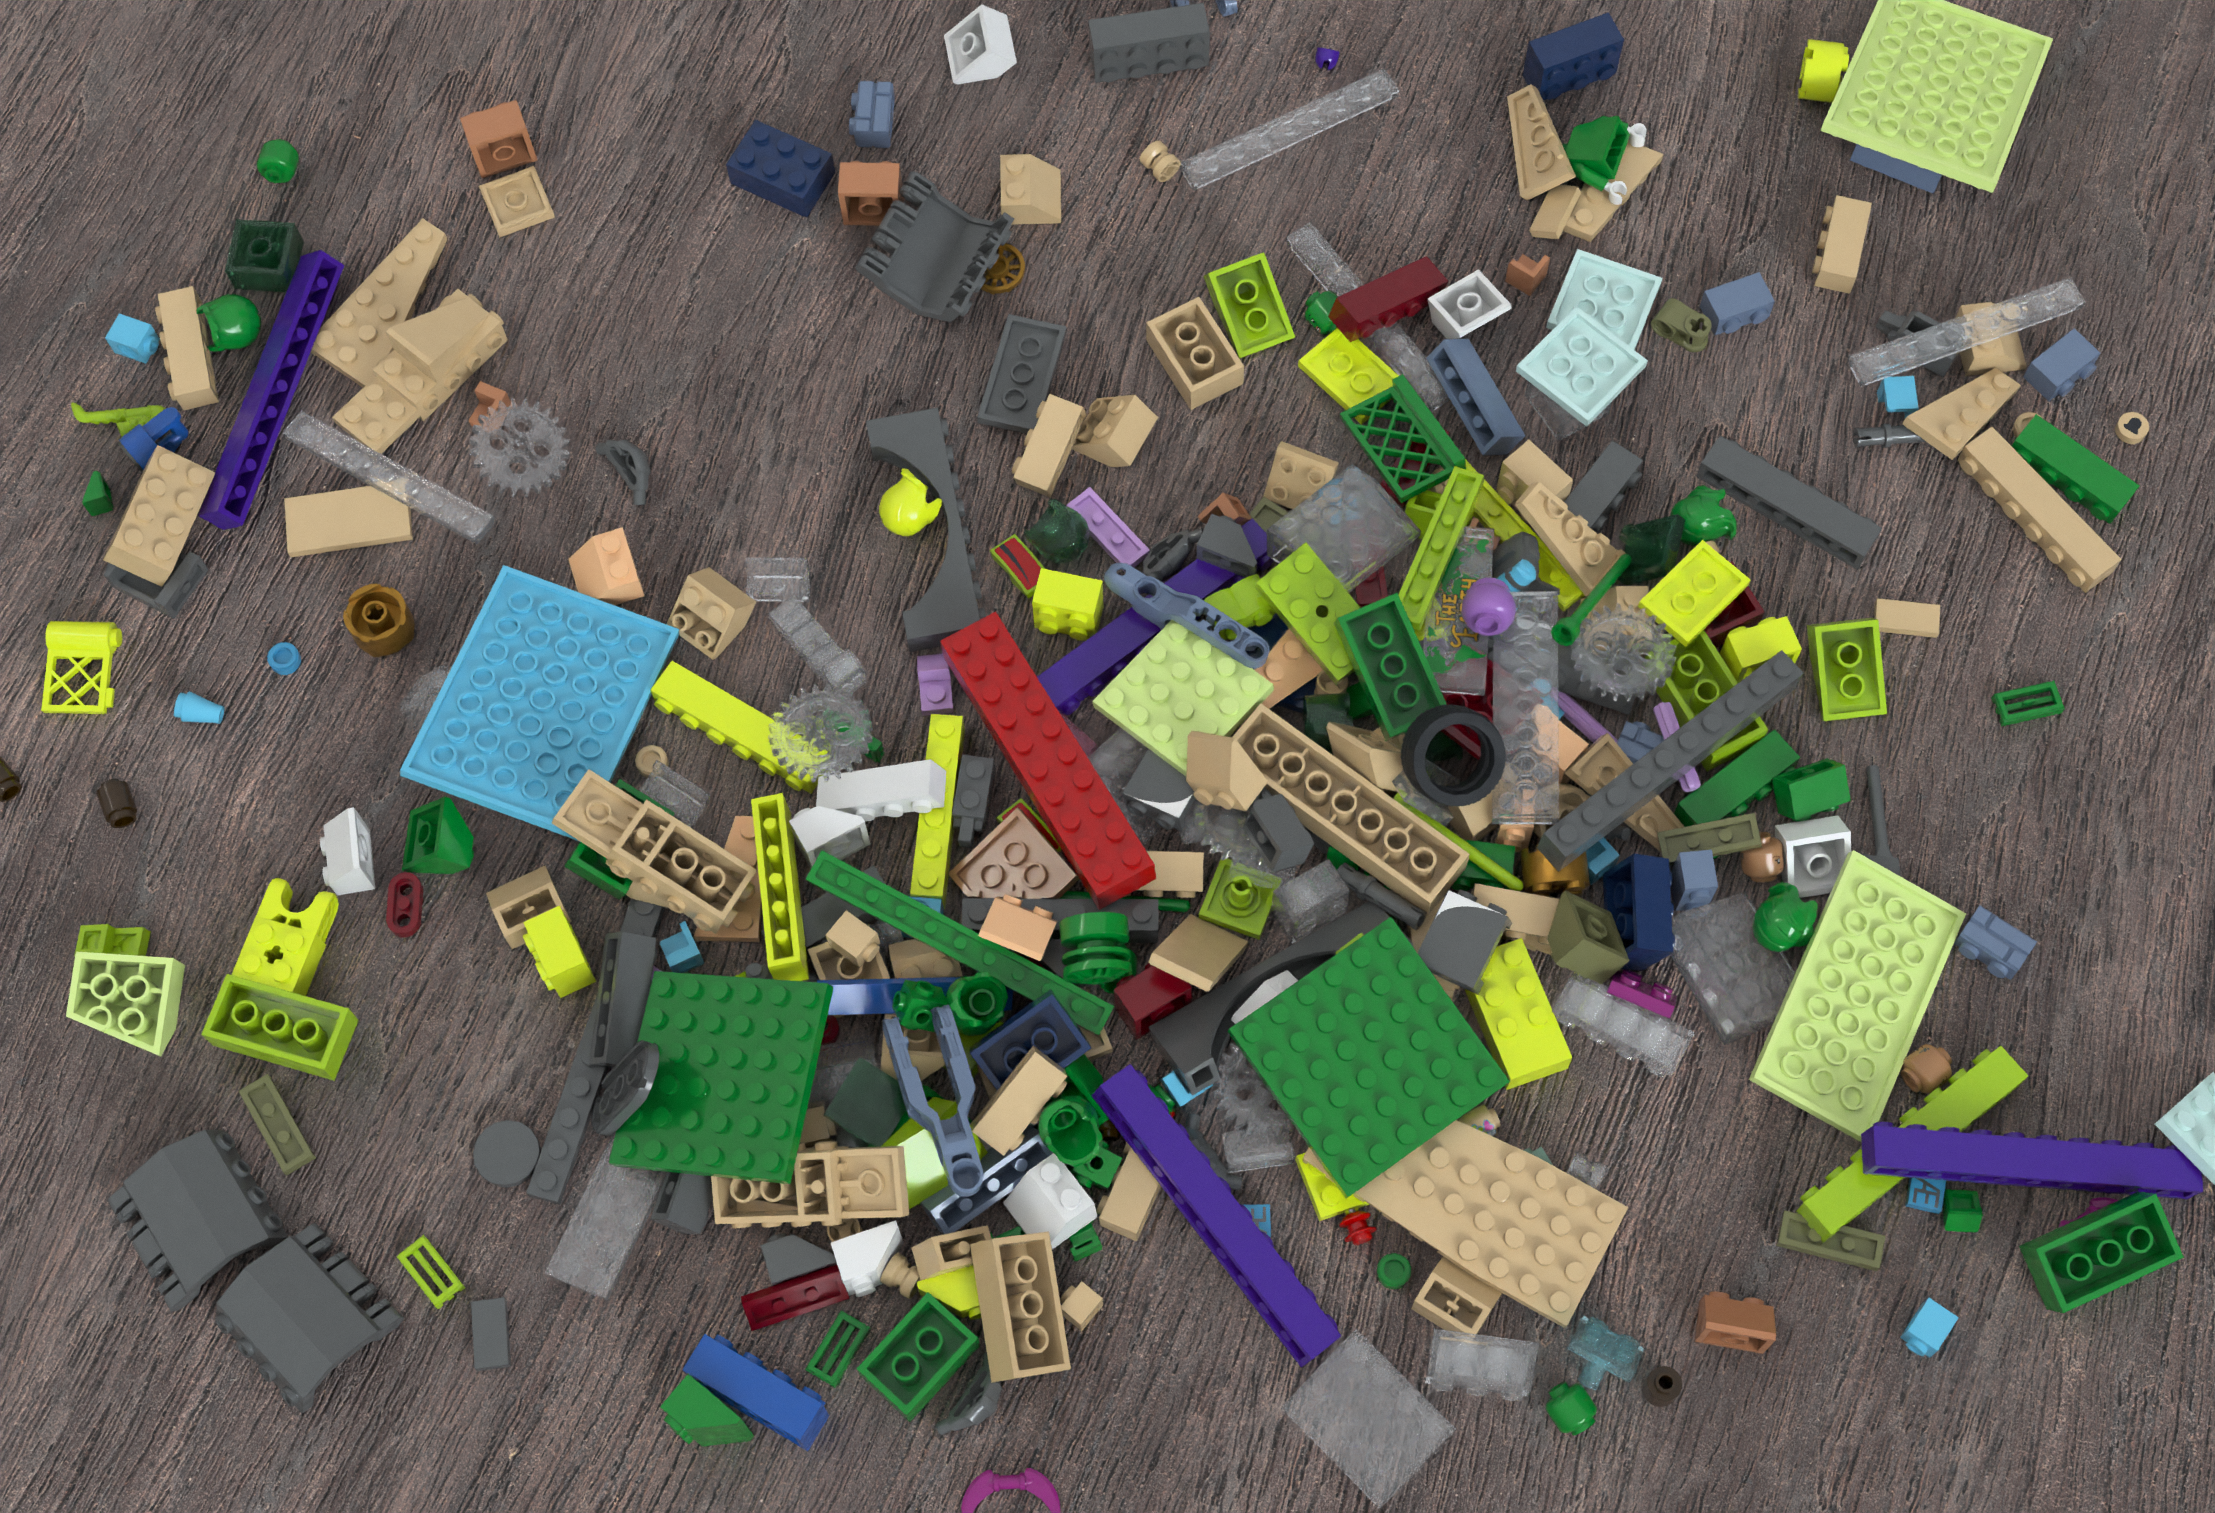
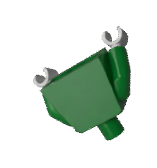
M1601 116L1592 122L1574 127L1569 142L1562 145L1576 178L1601 192L1603 189L1609 192V201L1619 205L1622 203V197L1615 192L1626 195L1627 187L1622 181L1610 183L1608 180L1615 179L1628 140L1634 147L1644 146L1647 129L1641 123L1629 127L1628 123L1621 121L1619 116Z

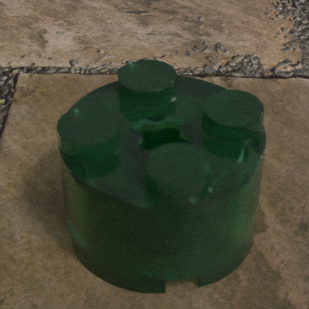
M1349 693L1310 694L1303 696V721L1305 727L1303 734L1332 755L1333 752L1326 727L1328 722L1353 726L1352 715H1346V712H1350Z

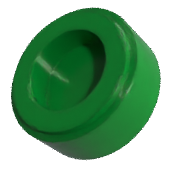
M1387 1254L1378 1263L1377 1278L1386 1288H1402L1407 1284L1411 1275L1410 1263L1400 1254Z

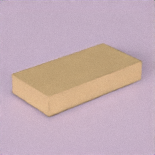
M1558 185L1548 191L1529 230L1532 237L1559 239L1581 195L1578 186Z
M1877 598L1874 604V619L1879 621V632L1937 638L1940 626V605Z

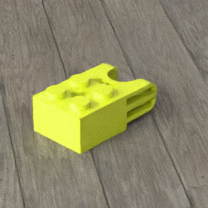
M275 878L272 879L266 890L232 975L306 996L326 947L325 941L339 906L338 898L335 893L328 891L319 892L307 909L298 913L290 912L289 908L293 891L286 880Z

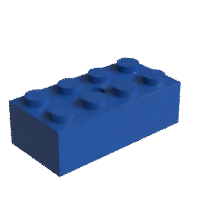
M704 1334L682 1369L686 1376L687 1374L691 1375L715 1397L808 1452L830 1416L824 1407L826 1403L821 1400L822 1396L804 1386L802 1391L797 1389L796 1385L792 1383L793 1379L777 1369L773 1373L768 1372L767 1368L762 1365L763 1361L749 1352H745L741 1356L738 1354L739 1351L733 1348L734 1344L724 1337L716 1334L713 1339Z

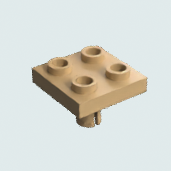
M1281 441L1277 447L1263 497L1320 520L1326 508L1339 462Z

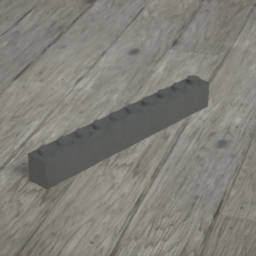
M1781 650L1545 831L1537 849L1558 872L1792 692L1804 672Z

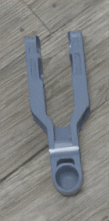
M1126 563L1112 564L1105 572L1103 578L1107 588L1131 603L1133 610L1157 625L1161 630L1171 620H1174L1246 667L1257 669L1266 663L1269 654L1267 641L1199 597L1177 592L1158 579L1146 576ZM1123 569L1126 573L1121 576L1117 574V571ZM1148 593L1151 594L1153 597L1144 598L1140 594ZM1202 614L1207 616L1206 621L1198 622L1195 620L1196 616L1200 617ZM1215 622H1217L1214 631L1211 630V626L1214 627ZM1223 629H1230L1235 632L1236 639L1227 642L1221 638L1219 632ZM1250 646H1257L1262 650L1263 655L1260 658L1254 659L1245 650Z
M947 1004L940 1008L935 1007L931 1009L934 1030L958 1104L957 1113L947 1120H940L938 1113L928 1106L917 1067L912 1066L908 1052L909 1041L907 1036H903L899 1017L884 1019L882 1021L884 1036L908 1116L932 1134L940 1163L944 1168L951 1190L962 1197H970L976 1194L981 1189L983 1183V1168L967 1118L974 1101L973 1094L976 1087L950 1006Z

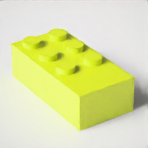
M1522 938L1497 946L1481 978L1484 984L1479 994L1477 995L1465 989V992L1493 1059L1510 1081L1505 1085V1089L1509 1090L1568 1069L1572 1055Z

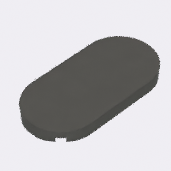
M644 1040L639 1041L606 1075L601 1084V1088H605L602 1096H597L592 1110L591 1124L593 1130H596L595 1133L610 1137L644 1103L653 1086L658 1069L659 1048L656 1043Z

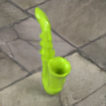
M74 402L71 403L74 417L79 422L96 425L113 422L116 423L121 436H124L138 424L141 426L145 425L166 409L161 405H148L147 407L119 408L86 412L80 405Z

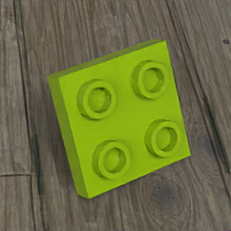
M1221 857L1200 909L1199 918L1260 940L1282 884V878Z

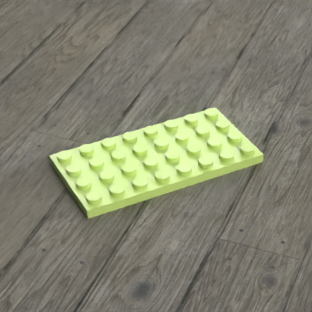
M1854 850L1849 852L1749 1080L1861 1142V1134L1872 1127L1874 1123L1879 1122L1902 1068L1903 1061L1910 1049L1966 913Z

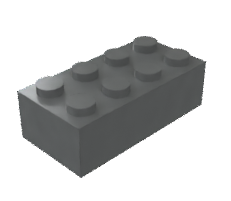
M1204 3L1088 20L1089 51L1095 83L1113 82L1118 79L1131 77L1141 78L1145 75L1158 73L1168 74L1178 70H1194L1209 66L1210 31Z

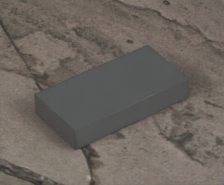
M501 1297L472 1301L471 1315L475 1370L483 1371L511 1367L507 1299Z

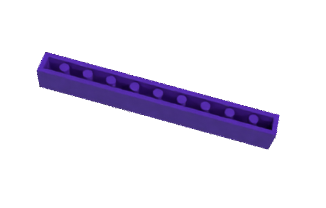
M322 250L300 257L222 453L214 478L199 511V517L222 530L243 526L344 268L342 263Z
M1252 518L1241 527L1257 561V571L1259 569L1263 571L1270 567L1275 560L1276 543ZM1196 559L1164 584L1177 592L1195 595L1204 600L1220 590L1230 588L1245 577ZM1149 594L1144 598H1151L1153 596ZM1131 607L1037 676L1061 716L1064 714L1070 715L1080 706V702L1088 696L1094 697L1099 694L1105 687V684L1112 678H1115L1161 629L1138 614Z
M1129 1064L1101 1084L1092 1094V1098L1299 1366L1302 1368L1342 1335L1337 1330L1338 1327L1334 1319L1321 1310L1316 1303V1297L1313 1292L1300 1283L1295 1276L1292 1265L1279 1256L1273 1248L1274 1245L1271 1238L1265 1232L1258 1229L1252 1221L1253 1218L1250 1211L1244 1205L1237 1202L1231 1194L1229 1184L1223 1178L1217 1176L1210 1167L1208 1157L1202 1151L1197 1150L1189 1140L1190 1137L1187 1130L1181 1124L1176 1123L1171 1117L1166 1103L1160 1097H1156L1150 1090L1145 1076Z
M1876 1122L1861 1134L1863 1174L2126 1195L2139 1191L2155 1193L2157 1197L2189 1199L2203 1192L2202 1172L2175 1145L2161 1149L2154 1148L2152 1143H2137L2133 1146H2123L2121 1141L2106 1140L2098 1144L2090 1143L2088 1138L2081 1137L2071 1138L2068 1141L2057 1140V1136L2054 1135L2025 1138V1134L2020 1132H2010L2003 1136L1992 1135L1990 1130H1974L1971 1133H1962L1956 1127H1943L1937 1131L1927 1130V1126L1921 1124L1899 1128L1894 1127V1123Z

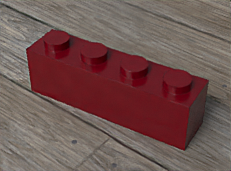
M1425 256L1337 297L1328 317L1349 342L1361 337L1365 339L1382 327H1391L1397 320L1405 316L1412 317L1420 309L1429 306L1427 298L1445 289L1449 281L1431 260Z

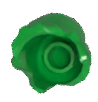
M226 294L201 305L196 310L197 314H205L211 329L214 344L207 346L209 351L217 352L247 347L257 339L260 333L261 317L258 314L259 311L255 304L244 296Z
M1700 485L1693 489L1686 498L1678 501L1673 506L1670 513V526L1674 536L1679 541L1687 545L1697 546L1702 540L1705 542L1714 541L1722 536L1727 537L1728 540L1735 538L1737 530L1736 519L1730 510L1719 506V502L1725 497V489L1713 490L1707 486Z
M1780 882L1768 889L1770 893L1768 899L1760 904L1753 918L1754 937L1761 946L1772 952H1784L1792 947L1808 945L1814 934L1813 923L1817 917L1818 903L1813 900L1805 903L1802 902L1799 898L1797 887L1789 883Z
M983 971L976 973L974 976H964L956 979L948 988L945 997L953 1013L958 1031L967 1036H978L987 1033L996 1023H999L1004 1018L1003 1010L1007 1003L1008 994L1005 985L999 979L991 976L989 972Z
M1076 1095L1059 1097L1051 1101L1040 1115L1038 1130L1042 1143L1062 1163L1076 1167L1087 1164L1099 1154V1143L1103 1140L1102 1134L1099 1131V1119L1095 1108L1085 1098Z

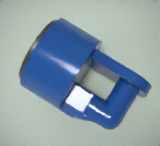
M169 407L145 425L141 426L138 424L118 439L120 441L118 445L143 473L157 445L174 453L182 441L188 437L189 432L180 421L181 414L174 407ZM169 430L171 431V433H169L167 436H165V437H164L163 439H161L159 442H157V443L155 442L158 438H160L162 435H164L167 431H169Z

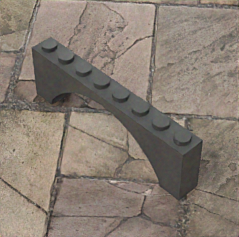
M937 407L866 420L873 461L882 460L900 469H909L918 480L927 485L928 491L935 500L937 498L942 499L941 510L946 518L949 529L945 559L936 579L924 596L910 610L902 611L909 652L941 647L940 641L986 617L984 608L978 609L976 599L982 598L979 580L972 581L971 572L976 571L973 553H967L965 544L971 543L968 525L961 526L960 517L965 516L962 498L956 499L954 491L960 489L957 471L951 472L949 463H954L955 461L952 445H945L944 440L945 436H949L946 418L940 419Z
M1368 901L1149 1026L1148 1028L1156 1049L1193 1096L1221 1079L1218 1072L1220 1058L1230 1037L1227 1031L1235 1025L1231 1018L1264 981L1286 970L1299 981L1335 956L1337 950L1358 934L1363 932L1365 935L1387 920L1389 916L1377 905ZM1405 935V937L1408 939V941L1410 942V944L1413 946V943L1411 942V940Z

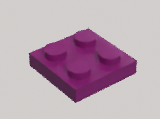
M1623 969L1622 973L1617 971L1614 974L1607 993L1670 1019L1677 1000V996L1672 994V988L1658 982H1654L1653 986L1641 981V975L1627 969Z

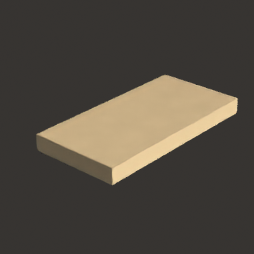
M407 481L284 498L287 551L290 558L413 540L409 485Z
M1190 914L1152 952L1148 963L1209 992L1243 954L1248 941Z

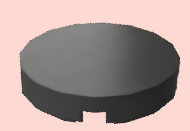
M512 1120L496 1122L484 1129L476 1140L473 1151L474 1165L483 1179L489 1183L505 1188L518 1186L532 1177L541 1153V1147L534 1132L523 1123Z

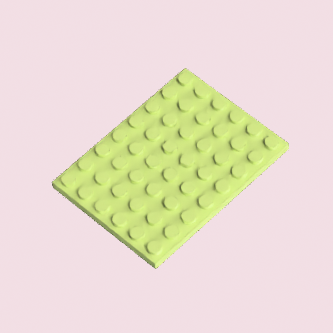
M1878 0L1824 120L1821 131L1993 193L2053 38L1945 0Z

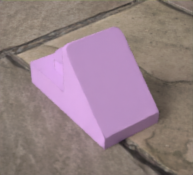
M943 654L917 656L922 716L954 713L950 667L945 661Z

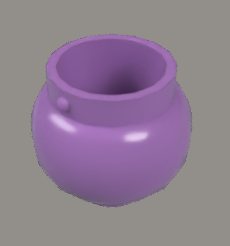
M1483 578L1475 581L1467 590V594L1462 602L1461 613L1466 626L1473 632L1492 636L1501 634L1512 624L1516 613V603L1508 586L1503 581L1496 578Z

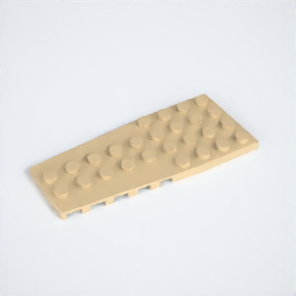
M1458 1120L1454 1121L1353 1195L1360 1201H1365L1382 1212L1381 1215L1391 1222L1395 1221L1410 1231L1409 1234L1421 1242L1425 1241L1438 1250L1437 1253L1473 1277L1563 1328L1567 1327L1628 1209L1627 1206L1539 1157ZM1308 1148L1303 1157V1162L1305 1164L1309 1163L1324 1173L1326 1178L1334 1182L1312 1150Z

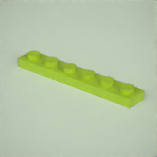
M1454 466L1402 585L1399 597L1415 630L1420 631L1484 483V475Z

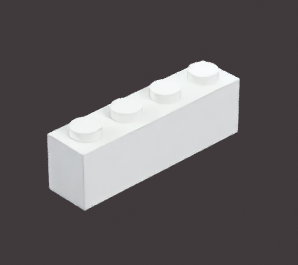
M929 759L818 777L816 806L862 816L864 821H872L875 817L880 816L900 817L903 813L913 811L928 813L931 809L944 807L946 770Z

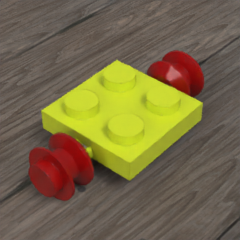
M1305 1153L1297 1155L1295 1161L1318 1220L1322 1221L1345 1213L1346 1216L1339 1224L1340 1228L1348 1229L1349 1235L1344 1239L1345 1242L1352 1241L1356 1246L1370 1241L1373 1238L1371 1234L1377 1229L1376 1227L1368 1226L1366 1222L1371 1214L1359 1211L1358 1209L1370 1204L1360 1201L1353 1196L1354 1194L1345 1198L1336 1184L1326 1178L1324 1173L1309 1163L1305 1164L1303 1162Z

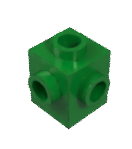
M905 979L901 990L897 991L894 995L892 1008L896 1016L899 1017L900 1025L905 1028L935 1032L931 1009L943 1007L948 1002L942 987L933 986L927 981L915 982Z
M1103 1141L1099 1143V1154L1087 1164L1076 1167L1067 1164L1066 1167L1082 1187L1090 1189L1091 1185L1099 1189L1109 1188L1122 1157L1108 1151L1109 1145Z

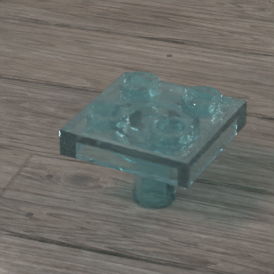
M1584 1315L1567 1347L1568 1350L1588 1360L1578 1380L1581 1384L1593 1390L1598 1389L1599 1383L1606 1371L1630 1383L1636 1373L1645 1348L1639 1346V1342L1633 1337L1626 1334L1619 1335L1608 1329L1607 1324L1600 1319L1594 1317L1589 1319Z

